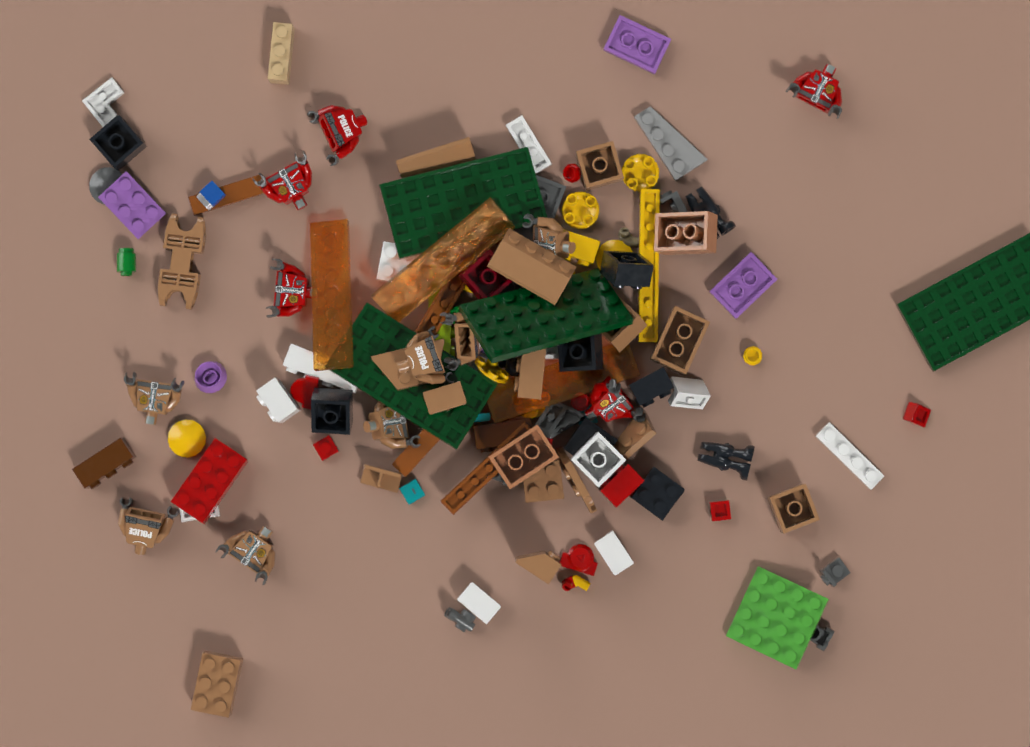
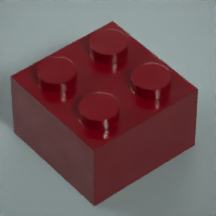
M491 249L485 250L458 275L478 299L498 295L512 282V280L487 267L494 255Z

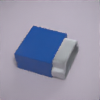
M211 181L196 197L210 210L226 195Z

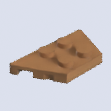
M444 339L434 341L440 359L443 351ZM407 348L371 356L372 361L397 390L427 384L414 378L411 370L399 373L396 363L407 359L404 351Z
M563 447L556 448L555 451L565 467L562 470L567 480L572 479L574 486H572L574 493L577 497H582L590 513L597 511L590 494Z

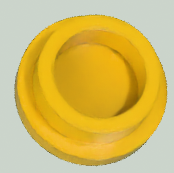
M748 347L743 353V359L748 365H757L762 360V352L758 347Z

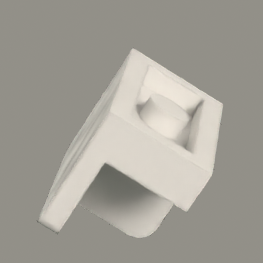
M672 376L670 380L674 386V391L668 399L670 406L703 410L711 397L704 381Z
M613 530L594 543L614 575L619 574L634 564Z
M473 582L457 598L460 603L486 624L501 608L495 600Z

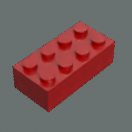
M215 438L175 494L171 503L205 525L248 463V460Z

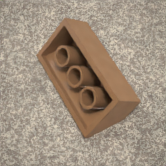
M467 137L396 160V164L402 179L473 161L476 158L470 138Z
M510 228L487 266L554 305L557 303L576 269L575 265Z
M550 550L548 553L540 551L520 555L515 559V563L547 584L550 583L562 565L559 561V556Z

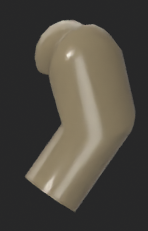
M626 227L619 230L618 237L627 246L639 247V237H633Z

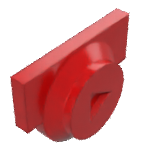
M305 375V378L297 379L291 385V395L297 402L302 403V408L311 410V398L314 388L319 386V377Z
M584 544L572 546L568 553L563 552L560 560L561 566L594 576L598 564L594 562V554L591 548Z

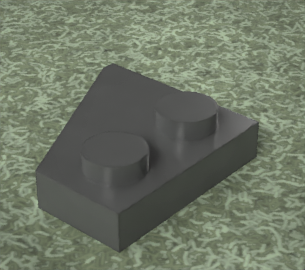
M552 398L535 426L538 424L545 437L551 439L582 421L585 414Z

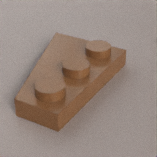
M643 410V413L646 414L645 420L637 422L633 418L613 446L626 460L657 434L645 410Z

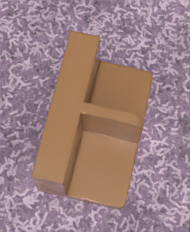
M460 381L423 392V398L430 415L445 410L449 411L452 408L466 404V398Z
M364 464L360 483L398 493L403 474Z

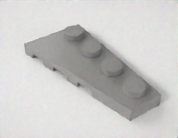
M651 106L634 116V119L675 181L708 160Z

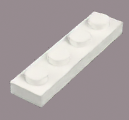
M830 422L815 436L870 490L884 477Z

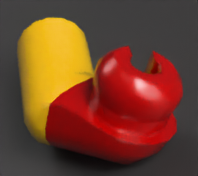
M572 575L562 581V589L570 591V589L578 586L587 591L591 583L578 575Z

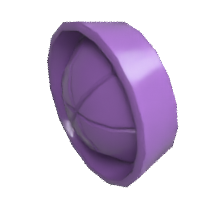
M208 361L202 363L197 368L194 381L200 391L214 393L225 385L227 373L220 363Z

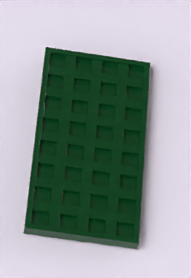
M528 147L379 184L399 260L507 232L509 228L512 230L524 228L522 226L523 222L530 223L529 219L523 218L526 214H532L534 218H547Z
M1030 233L896 304L932 372L1030 320Z
M599 268L573 274L555 305L526 288L459 305L460 313L491 363L633 324V317L609 282L600 273Z
M366 303L325 368L457 450L498 384L467 364H458L457 369L454 371L445 368V366L449 365L444 362L446 357L457 358L443 350L441 355V362L445 370L443 374L452 372L453 375L447 376L448 380L454 381V383L461 382L466 404L452 408L449 411L445 410L430 415L423 398V392L446 385L443 383H427L397 390L371 359V356L406 348L409 341L417 333L371 304Z

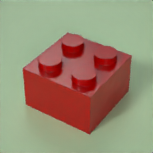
M622 464L614 472L615 475L611 479L608 478L599 490L616 508L644 482L641 476L629 464L625 466Z

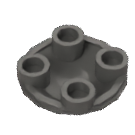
M104 167L97 170L89 182V190L92 197L97 202L104 204L98 197L122 173L112 167Z

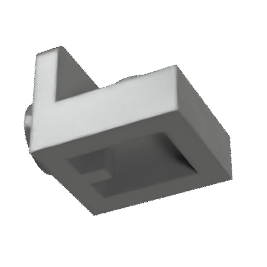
M670 190L661 195L660 205L671 200L670 207L673 213L687 212L677 191L672 193Z
M839 557L820 570L822 581L827 586L830 584L832 587H835L839 581L850 574V571Z

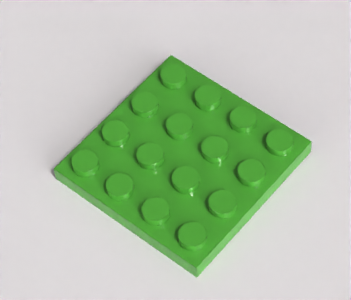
M758 566L726 636L797 670L829 599Z

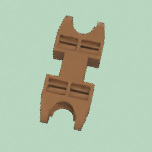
M172 213L166 227L163 245L164 249L172 250L170 270L160 269L158 282L160 306H166L171 295L180 291L184 295V300H186V309L192 310L199 293L201 278L200 274L192 273L194 253L204 254L206 241L204 217H198L197 223L194 224L191 230L183 231L180 223H178V214Z

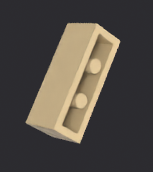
M273 22L268 71L270 83L289 85L295 32L293 24Z

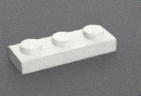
M522 115L506 124L519 149L528 147L535 174L552 165Z

